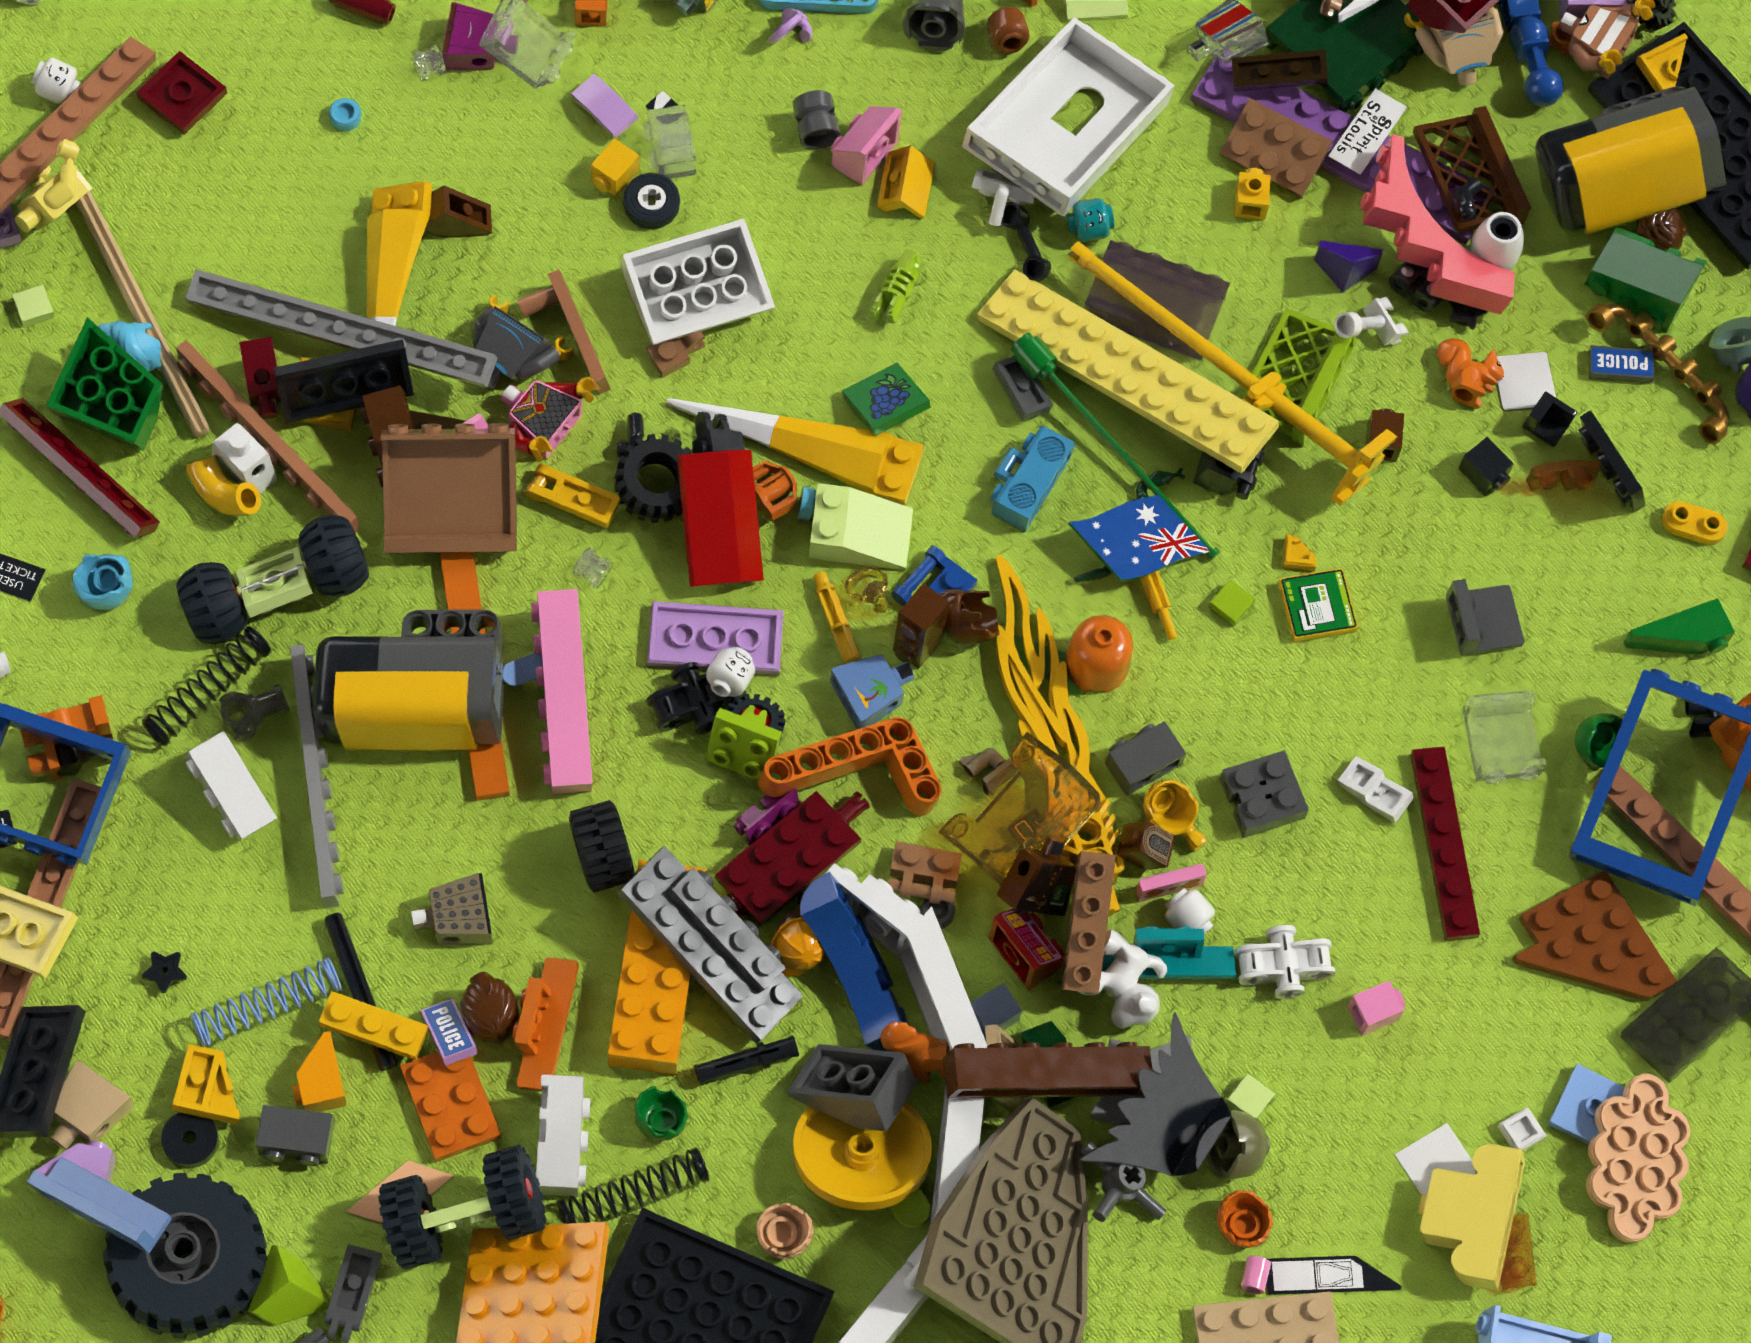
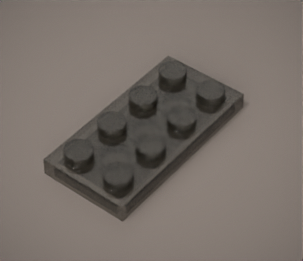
M1716 947L1621 1031L1620 1037L1670 1083L1751 1010V978Z

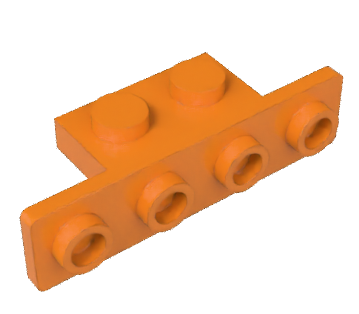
M546 958L541 979L529 977L527 988L522 990L520 997L522 1011L519 1021H516L513 1027V1040L523 1052L517 1079V1086L520 1089L542 1091L541 1076L555 1074L579 969V964L575 960Z

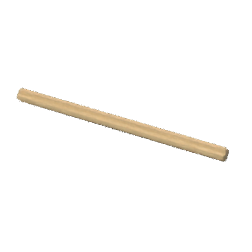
M89 191L76 204L135 321L152 324L153 328L145 330V332L160 341L161 367L159 369L193 436L199 438L209 432V425Z

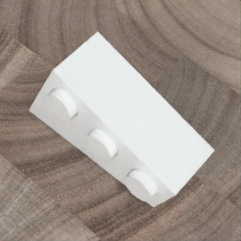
M224 731L190 750L184 756L188 771L195 780H199L205 789L203 794L212 809L217 808L224 818L221 820V824L230 838L236 836L238 841H241L277 818Z
M542 1075L536 1178H538L540 1183L539 1189L542 1195H572L578 1197L579 1186L586 1185L587 1165H580L581 1152H588L589 1131H582L583 1119L590 1118L591 1098H584V1077Z

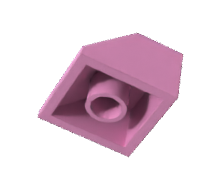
M869 106L863 115L857 114L852 120L847 134L844 137L839 136L833 143L830 150L832 152L831 166L862 186L887 156V152H890L898 143L902 110L897 107Z

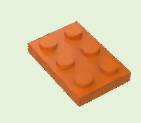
M437 1051L420 1057L416 1061L412 1060L400 1065L435 1162L501 1139V1133L471 1057L445 1066Z

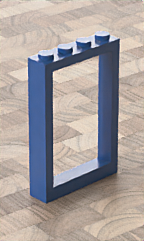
M1643 669L1569 857L1696 907L1751 768V730L1693 877L1591 838V835L1650 688L1751 725V705H1746L1744 708L1732 703L1733 699L1724 694L1714 693V695L1702 692V688L1695 683L1683 681L1681 684L1669 679L1670 675L1661 670L1651 669V671Z

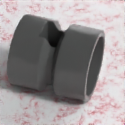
M814 90L803 93L794 99L793 110L798 121L797 129L801 145L808 149H821L833 145L840 136L838 120L835 117L832 95L827 91Z

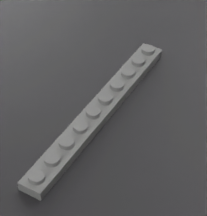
M197 269L185 297L186 301L191 304L352 350L403 339L409 366L484 388L488 387L497 361L496 355Z

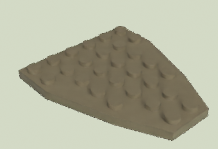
M1034 1098L1023 1100L981 1146L933 1219L913 1287L1000 1343H1081L1087 1319L1088 1205L1084 1163L1081 1160L1083 1153L1081 1152L1080 1130Z

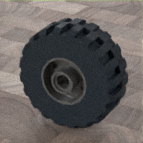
M186 1173L173 1174V1180L163 1182L162 1178L159 1177L150 1181L151 1187L142 1192L138 1188L132 1193V1195L168 1213L172 1218L151 1252L148 1254L107 1231L105 1236L107 1247L103 1252V1260L111 1289L118 1303L128 1312L130 1318L138 1324L142 1323L148 1326L149 1331L162 1335L166 1332L171 1333L173 1338L186 1339L187 1334L197 1333L198 1337L210 1335V1329L219 1325L224 1329L233 1323L232 1317L237 1313L244 1314L251 1304L250 1299L256 1292L264 1272L267 1260V1246L257 1214L254 1213L250 1203L242 1194L238 1195L234 1192L233 1186L224 1181L214 1182L211 1176L198 1173L196 1178H188ZM185 1253H191L188 1257L180 1258Z

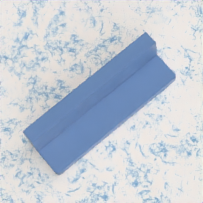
M63 1157L58 1160L48 1177L34 1170L27 1180V1183L43 1197L148 1254L172 1219L168 1213Z

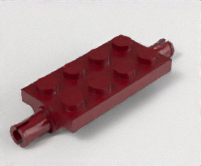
M815 791L717 872L715 879L725 889L727 897L735 903L736 910L734 912L738 916L743 917L747 915L751 917L761 927L797 897L799 893L809 887L814 880L827 872L834 863L839 862L861 843V838L849 824L870 808L865 797L861 800L862 794L856 791L849 799L835 809Z

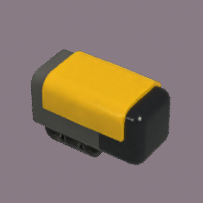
M1678 86L1610 106L1602 111L1601 116L1546 132L1538 138L1535 145L1543 193L1560 227L1568 232L1583 230L1586 235L1704 199L1706 198V192L1726 186L1717 127L1695 87L1688 89Z
M414 610L403 618L401 637L332 636L322 640L316 650L312 709L324 738L331 743L343 744L345 750H476L478 744H500L504 697V664L502 657L503 634L497 615L490 610ZM418 627L426 628V630L420 634L412 633ZM451 627L460 628L456 633H445ZM484 627L493 628V630L489 633H479V631Z

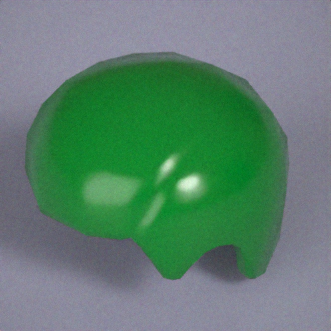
M656 1086L649 1087L639 1094L635 1103L636 1125L645 1136L654 1140H671L683 1132L688 1120L686 1104L673 1090L660 1091Z

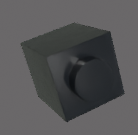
M1486 437L1464 455L1458 469L1486 495L1492 489L1499 491L1510 481L1509 473L1514 463Z

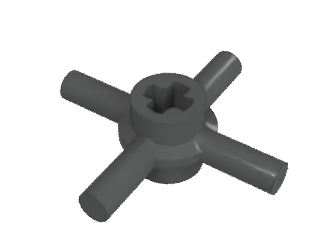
M1088 1141L1081 1149V1152L1087 1155L1097 1149V1147L1091 1141ZM1092 1161L1105 1173L1101 1184L1106 1195L1093 1212L1096 1220L1104 1222L1118 1201H1131L1133 1199L1156 1220H1159L1166 1213V1209L1143 1189L1146 1175L1142 1167L1114 1162Z

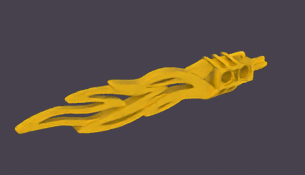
M998 554L996 556V567L1005 601L1006 624L1005 630L1001 625H998L1000 635L996 637L995 646L1003 687L1013 709L1020 718L1018 731L1026 751L1038 771L1047 781L1048 813L1045 814V817L1051 827V835L1058 836L1066 841L1061 855L1071 863L1073 862L1075 868L1077 855L1081 851L1113 855L1112 851H1114L1118 866L1115 862L1109 916H1113L1114 913L1120 912L1113 885L1116 884L1118 873L1122 872L1125 867L1123 858L1117 855L1119 847L1117 841L1120 837L1119 829L1115 833L1113 830L1115 816L1113 813L1109 817L1108 810L1111 805L1109 798L1106 799L1089 772L1090 752L1087 733L1083 723L1069 703L1067 665L1065 661L1059 663L1055 638L1049 621L1044 612L1038 608L1036 611L1039 654L1037 656L1031 638L1030 610L1026 592L1011 565ZM1011 585L1018 595L1021 606L1022 642L1031 678L1022 664L1014 644V602ZM1045 638L1047 639L1050 653L1049 706L1038 691L1043 683L1045 672ZM1010 671H1011V674H1012V677H1013L1015 686H1016V688H1017V691H1016V689H1015V687H1014V684H1013V682H1012V679H1011V676H1010ZM1068 723L1074 735L1078 753L1076 752L1073 746L1069 733ZM1051 734L1062 748L1066 746L1070 766L1068 785L1065 784L1062 763ZM1032 743L1037 745L1040 754L1037 752ZM1077 806L1088 813L1071 818ZM1082 832L1090 833L1094 837V839L1091 841H1085L1081 839L1078 834Z

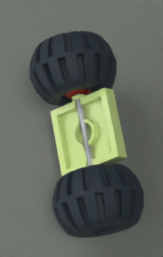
M336 515L321 516L314 519L299 534L298 541L301 552L296 547L236 570L239 586L236 585L229 569L222 563H200L185 571L178 579L176 588L182 609L195 637L200 642L209 644L225 643L232 640L247 625L248 617L246 610L251 618L313 594L307 575L309 573L317 590L324 596H347L361 588L369 577V570L362 547L349 520L343 516Z

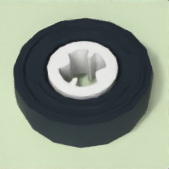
M646 173L637 176L628 184L624 193L623 205L626 215L634 224L641 228L657 229L668 225L676 217L680 206V195L678 188L671 179L662 174ZM648 197H655V205H648Z

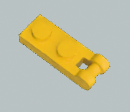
M538 465L534 472L536 477L534 482L529 483L524 492L529 499L536 502L542 501L608 529L620 505L619 495L547 465ZM547 483L555 484L552 490L545 488Z

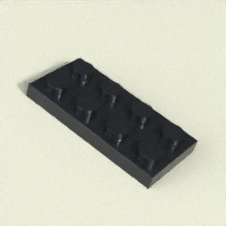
M403 339L274 367L286 423L359 408V406L365 405L363 395L399 385L404 389L406 397L414 395Z
M79 1005L21 1008L0 1074V1138L47 1137L86 1013Z

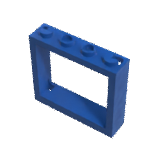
M0 703V748L7 730L11 726L112 760L77 849L0 823V843L11 845L12 841L23 844V849L32 854L43 856L44 852L56 855L55 860L62 864L75 867L77 862L87 866L131 751L126 744Z

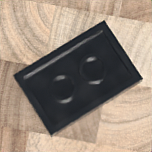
M1590 410L1580 416L1582 428L1579 429L1582 436L1581 441L1590 455L1594 452L1597 454L1596 458L1599 462L1597 465L1606 480L1608 481L1611 478L1614 480L1613 484L1616 488L1614 491L1624 507L1629 504L1634 512L1646 506L1642 487L1593 412Z

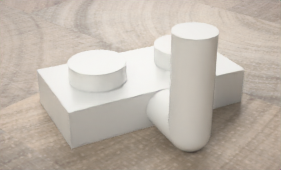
M978 168L975 174L972 188L979 189L978 192L985 196L995 197L988 221L991 225H1001L1008 197L1009 201L1019 205H1026L1027 202L1033 204L1035 200L1033 195L1001 173Z

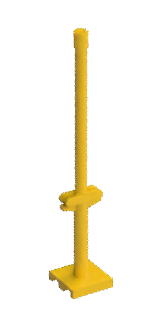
M1079 241L1071 247L1070 250L1072 252L1067 254L1068 258L1084 270L1090 271L1247 389V395L1243 399L1245 402L1259 410L1271 409L1347 466L1349 469L1330 499L1341 506L1370 481V478L1367 477L1368 474L1378 467L1385 457L1382 453L1383 450L1397 438L1394 433L1386 429L1360 451L1356 450L1284 396L1283 393L1286 385L1282 382L1279 383L1281 376L1278 373L1270 372L1260 380L1097 258L1095 253Z

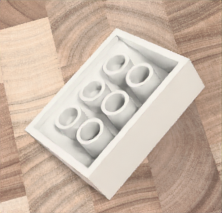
M745 219L626 253L622 256L620 266L627 287L653 346L775 309Z

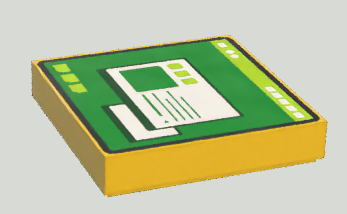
M1343 568L1279 579L1278 586L1293 642L1357 631L1358 625Z

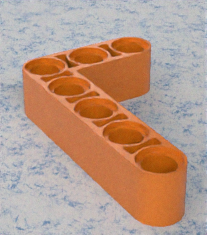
M901 717L884 720L768 759L758 780L762 793L770 797H779L788 794L792 789L798 791L885 762L905 806L911 813L918 816L931 812L942 790L912 724ZM890 734L899 736L902 741L894 740ZM860 744L868 745L872 751L865 750ZM830 754H837L842 760H835ZM903 763L911 764L915 770L908 769ZM800 764H808L813 770H805ZM770 773L778 774L783 780H775L771 777ZM917 792L925 793L929 799L920 797Z

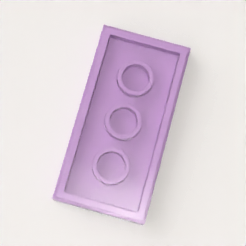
M652 601L647 666L677 668L689 662H697L700 670L707 671L719 650L739 647L748 652L752 657L755 674L779 676L784 610Z

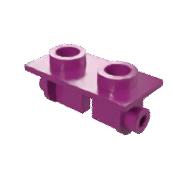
M792 789L788 794L779 797L765 795L759 800L760 804L765 808L763 812L753 805L736 818L737 823L733 827L741 836L743 834L746 835L749 846L800 805L796 789Z

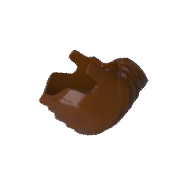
M1673 208L1636 220L1635 233L1650 239L1654 243L1655 248L1663 251H1668L1670 247L1679 250L1687 233V228L1677 208Z
M948 589L939 594L950 602L945 627L948 635L956 644L974 645L986 642L1000 635L997 610L995 607L985 604L982 599L990 597L989 591Z
M480 972L470 978L471 984L465 989L466 993L463 994L460 1001L461 1014L467 1029L474 1037L484 1042L501 1044L513 1032L514 1024L519 1019L517 1000L513 991L504 980L495 979L487 972Z

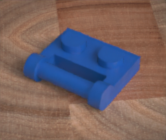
M931 545L925 552L926 557L902 585H897L894 588L891 596L896 602L904 606L912 597L911 593L935 566L942 570V572L929 588L938 594L948 589L971 591L976 586L977 579L946 557L941 549Z

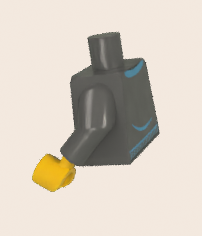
M495 295L490 297V307H487L473 324V346L475 349L495 354L497 357L488 387L494 389L503 374L516 382L520 379H528L548 369L559 360L567 361L572 356L574 346L566 350L560 348L565 342L564 337H558L554 347H550L552 344L550 341L508 315L509 301L506 300L504 305L497 306L498 296Z

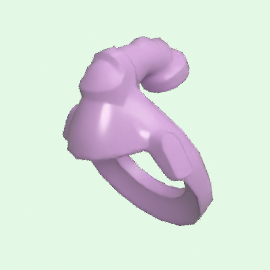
M785 8L782 12L783 25L775 29V33L768 41L771 44H776L796 26L802 28L799 32L800 39L804 42L810 41L812 39V27L809 25L807 16L798 9Z

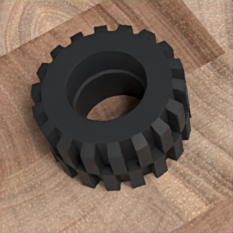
M650 434L645 441L640 437L635 440L633 446L628 445L623 456L619 459L615 474V492H619L620 504L625 503L627 505L626 511L630 515L634 511L638 513L637 519L644 521L645 517H650L651 523H658L659 518H664V521L667 522L672 520L674 514L679 516L683 513L677 455L691 454L692 452L688 447L682 449L680 447L682 442L678 439H675L673 443L669 442V435L662 434L661 439H656L655 434ZM649 464L665 466L674 475L675 486L665 493L650 492L640 484L637 477L638 471Z
M611 800L570 811V827L588 887L595 893L625 884L635 874L616 806Z

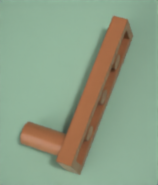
M560 269L549 273L551 286L517 300L524 318L560 303L590 375L600 387L597 390L598 393L602 394L611 390Z

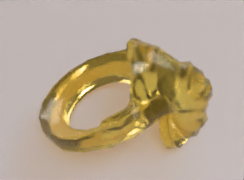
M865 567L853 572L845 583V590L848 596L860 603L874 604L873 610L878 614L886 613L888 609L887 599L885 598L888 585L887 575L875 567ZM871 577L878 580L870 582L864 588L862 594L854 591L856 584L865 578Z

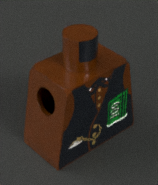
M1048 834L1041 850L1021 849L997 896L1014 910L1065 916L1076 872L1075 865L1061 855L1066 841L1058 836Z

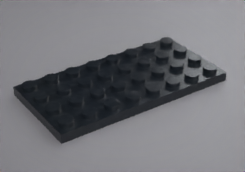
M1683 22L1625 60L1621 65L1616 66L1615 72L1608 79L1601 76L1589 85L1588 91L1604 109L1655 93L1656 91L1635 63L1637 57L1686 33L1688 38L1675 87H1684L1686 89L1695 87L1710 112L1719 134L1726 178V186L1706 192V198L1689 203V205L1744 267L1749 270L1751 268V95L1691 28Z

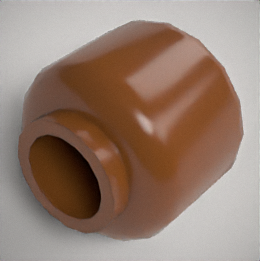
M1003 7L994 11L988 17L986 23L991 45L997 51L1012 54L1018 52L1027 44L1030 33L1025 15L1019 9Z

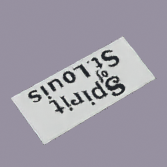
M1375 88L1328 156L1361 175L1407 106Z

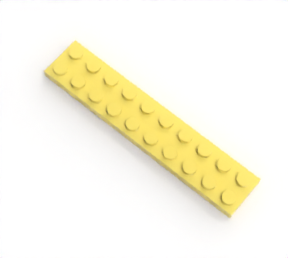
M1016 269L977 313L978 321L1014 342L1028 332L1033 336H1038L1058 358L1055 363L1057 367L1241 474L1279 428V420L1035 280H1029L1026 275Z

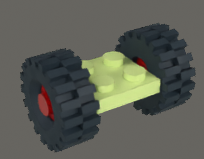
M516 1145L486 1154L483 1158V1172L485 1174L484 1183L488 1190L486 1192L487 1197L438 1211L433 1207V1199L431 1194H428L426 1184L423 1183V1179L420 1176L418 1177V1175L382 1184L379 1188L380 1195L378 1196L379 1203L381 1204L379 1210L380 1215L383 1217L382 1225L387 1233V1242L391 1245V1252L393 1257L396 1256L398 1265H401L402 1269H410L441 1259L443 1248L440 1243L443 1242L439 1232L465 1225L463 1221L465 1217H468L469 1223L496 1217V1224L500 1227L502 1235H505L507 1240L543 1231L545 1229L544 1224L546 1223L544 1213H546L545 1206L542 1203L544 1199L539 1189V1180L535 1175L536 1170L534 1165H531V1158L528 1153L526 1154V1149L521 1145Z

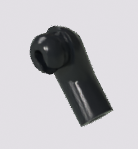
M1472 177L1463 184L1452 196L1454 209L1463 220L1472 218L1477 212L1473 206V197L1482 190V184L1475 177Z
M634 412L627 417L628 441L620 440L617 442V456L619 458L623 456L624 450L628 445L633 446L636 439L644 438L643 415Z

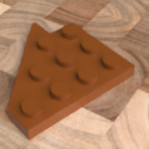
M1606 870L1526 911L1519 917L1520 922L1535 945L1515 955L1513 958L1515 964L1643 1001H1648L1678 983Z

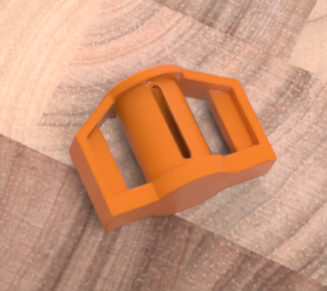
M762 461L753 467L754 481L768 473H773L774 475L759 484L754 482L756 505L762 511L764 510L774 521L797 507V483L786 467ZM789 491L793 492L791 496L774 506L771 504V502Z

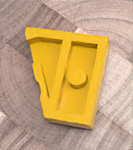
M188 1044L172 1104V1111L238 1125L240 1113L239 1109L236 1108L231 1079L227 1074V1064L223 1051Z

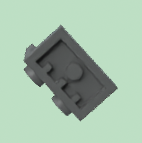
M1466 579L1452 582L1446 594V600L1461 656L1523 646L1524 637L1509 585L1468 590Z

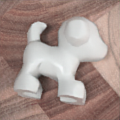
M1109 929L1106 932L1104 955H1113L1114 961L1105 972H1101L1099 993L1103 989L1115 998L1111 1020L1116 1027L1124 1029L1133 1025H1147L1156 1017L1160 1010L1159 995L1152 987L1139 984L1137 981L1146 968H1153L1159 979L1164 978L1167 973V964L1160 957L1149 955L1140 947L1130 945L1118 932ZM1078 991L1084 995H1097L1096 993Z

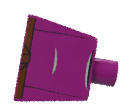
M451 3L442 50L443 70H491L495 67L497 52L515 55L517 36L501 34V23L498 15L459 3Z

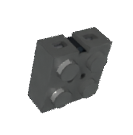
M1285 750L1222 770L1219 779L1228 802H1234L1236 806L1233 814L1243 838L1305 819L1309 809Z

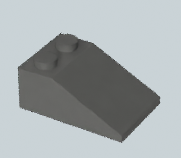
M818 1044L788 1089L787 1094L794 1100L856 1128L887 1132L917 1085V1081L904 1053Z

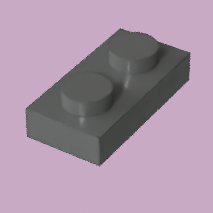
M1014 356L995 363L992 369L1022 421L1050 412L1053 404L1038 379L1033 380L1014 359Z

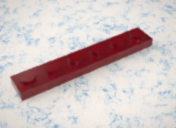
M21 398L2 404L0 416L7 421L9 427L18 431L30 442V445L35 450L46 456L58 471L64 473L76 484L80 491L89 495L103 512L111 515L121 524L125 532L137 538L156 531L160 521L29 402Z
M1445 746L1413 749L1410 757L1445 942L1478 938L1480 930Z

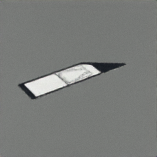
M1357 1256L1267 1259L1271 1262L1267 1279V1292L1270 1295L1328 1291L1401 1290L1402 1288L1401 1285Z

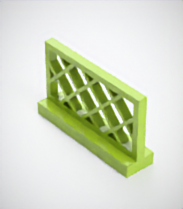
M1285 309L1252 374L1260 378L1261 375L1274 371L1281 376L1278 369L1295 364L1299 372L1298 376L1283 380L1281 376L1279 383L1282 382L1286 385L1283 394L1296 405L1299 404L1300 408L1318 420L1356 346V337L1342 338L1336 333L1333 325ZM1290 320L1302 325L1304 332L1288 337L1285 327ZM1322 333L1333 336L1330 344L1317 347L1313 336ZM1308 338L1312 350L1296 355L1292 344ZM1287 346L1291 357L1275 362L1272 352L1275 349ZM1316 357L1319 363L1318 368L1304 373L1300 362ZM1303 382L1306 388L1305 394L1291 399L1287 387ZM1244 388L1239 398L1243 400L1248 390ZM1261 409V411L1275 418V412L1271 409ZM1279 421V428L1276 431L1292 436L1293 443L1305 446L1308 440L1307 436L1291 424Z

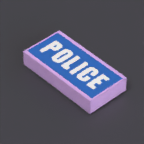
M453 998L421 1010L422 1018L425 1024L429 1026V1033L445 1066L478 1054L476 1045Z

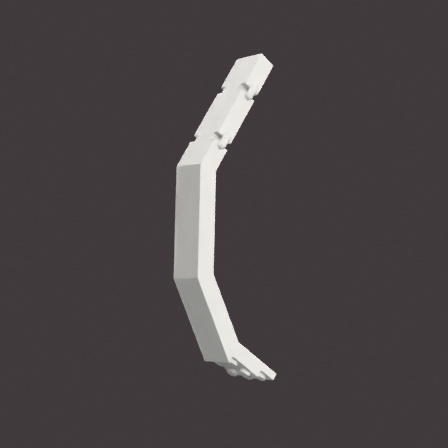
M834 863L826 873L831 872L848 896L847 903L854 915L861 917L871 937L901 960L930 1035L938 1039H947L950 1051L955 1045L972 1043L975 1045V1048H987V1043L932 906L923 916L913 902L907 899L902 900L893 893V888L883 879H875L869 874L860 883L858 882V877L851 870L845 867L840 868ZM946 1084L930 1226L979 1151L984 1098H947ZM927 1236L839 1343H893L918 1312L921 1305L929 1299L927 1295L913 1287Z

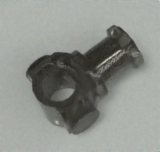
M279 684L273 685L272 690L255 697L252 693L246 695L232 691L219 698L224 728L238 742L252 738L256 734L257 727L264 724V718L280 711L284 713L290 711ZM236 712L245 714L244 718L239 721L229 719Z

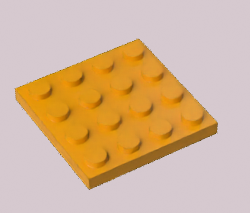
M589 1222L545 1225L543 1231L512 1240H507L505 1235H502L500 1227L473 1229L456 1343H595L610 1229L607 1223Z

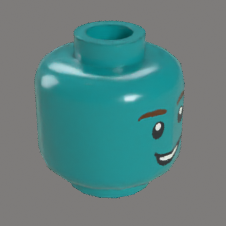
M1101 198L1076 202L1072 208V214H1067L1069 232H1076V236L1081 242L1107 238L1110 230L1114 229L1111 204L1106 205Z

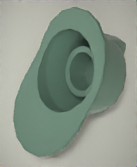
M1740 317L1724 322L1715 329L1709 343V348L1714 351L1719 364L1732 367L1734 373H1739L1744 364L1751 362V317Z

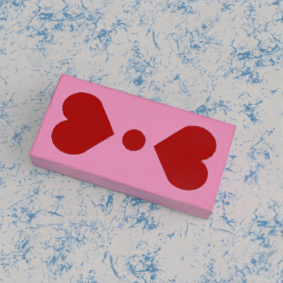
M1198 864L1140 879L1135 891L1138 902L1177 893L1184 888L1189 890L1203 886L1207 876L1204 865Z

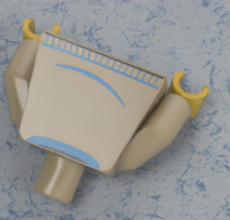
M1494 6L1465 33L1429 28L1420 19L1419 22L1412 21L1409 13H1406L1404 17L1405 24L1408 27L1416 28L1415 36L1424 53L1436 66L1443 67L1449 74H1457L1458 84L1460 85L1476 83L1475 69L1487 66L1492 62V54L1496 51L1503 36L1499 13L1497 9H1494Z

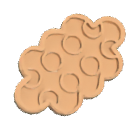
M1641 1074L1630 1079L1625 1085L1622 1096H1614L1601 1102L1594 1115L1595 1125L1599 1133L1592 1138L1588 1146V1156L1595 1168L1588 1174L1586 1191L1596 1205L1608 1209L1607 1220L1609 1229L1618 1240L1625 1243H1634L1646 1238L1652 1231L1654 1220L1666 1219L1673 1216L1680 1209L1682 1192L1678 1182L1686 1176L1689 1168L1688 1159L1681 1148L1688 1142L1690 1125L1687 1118L1680 1111L1668 1107L1669 1094L1666 1085L1659 1077L1652 1074Z

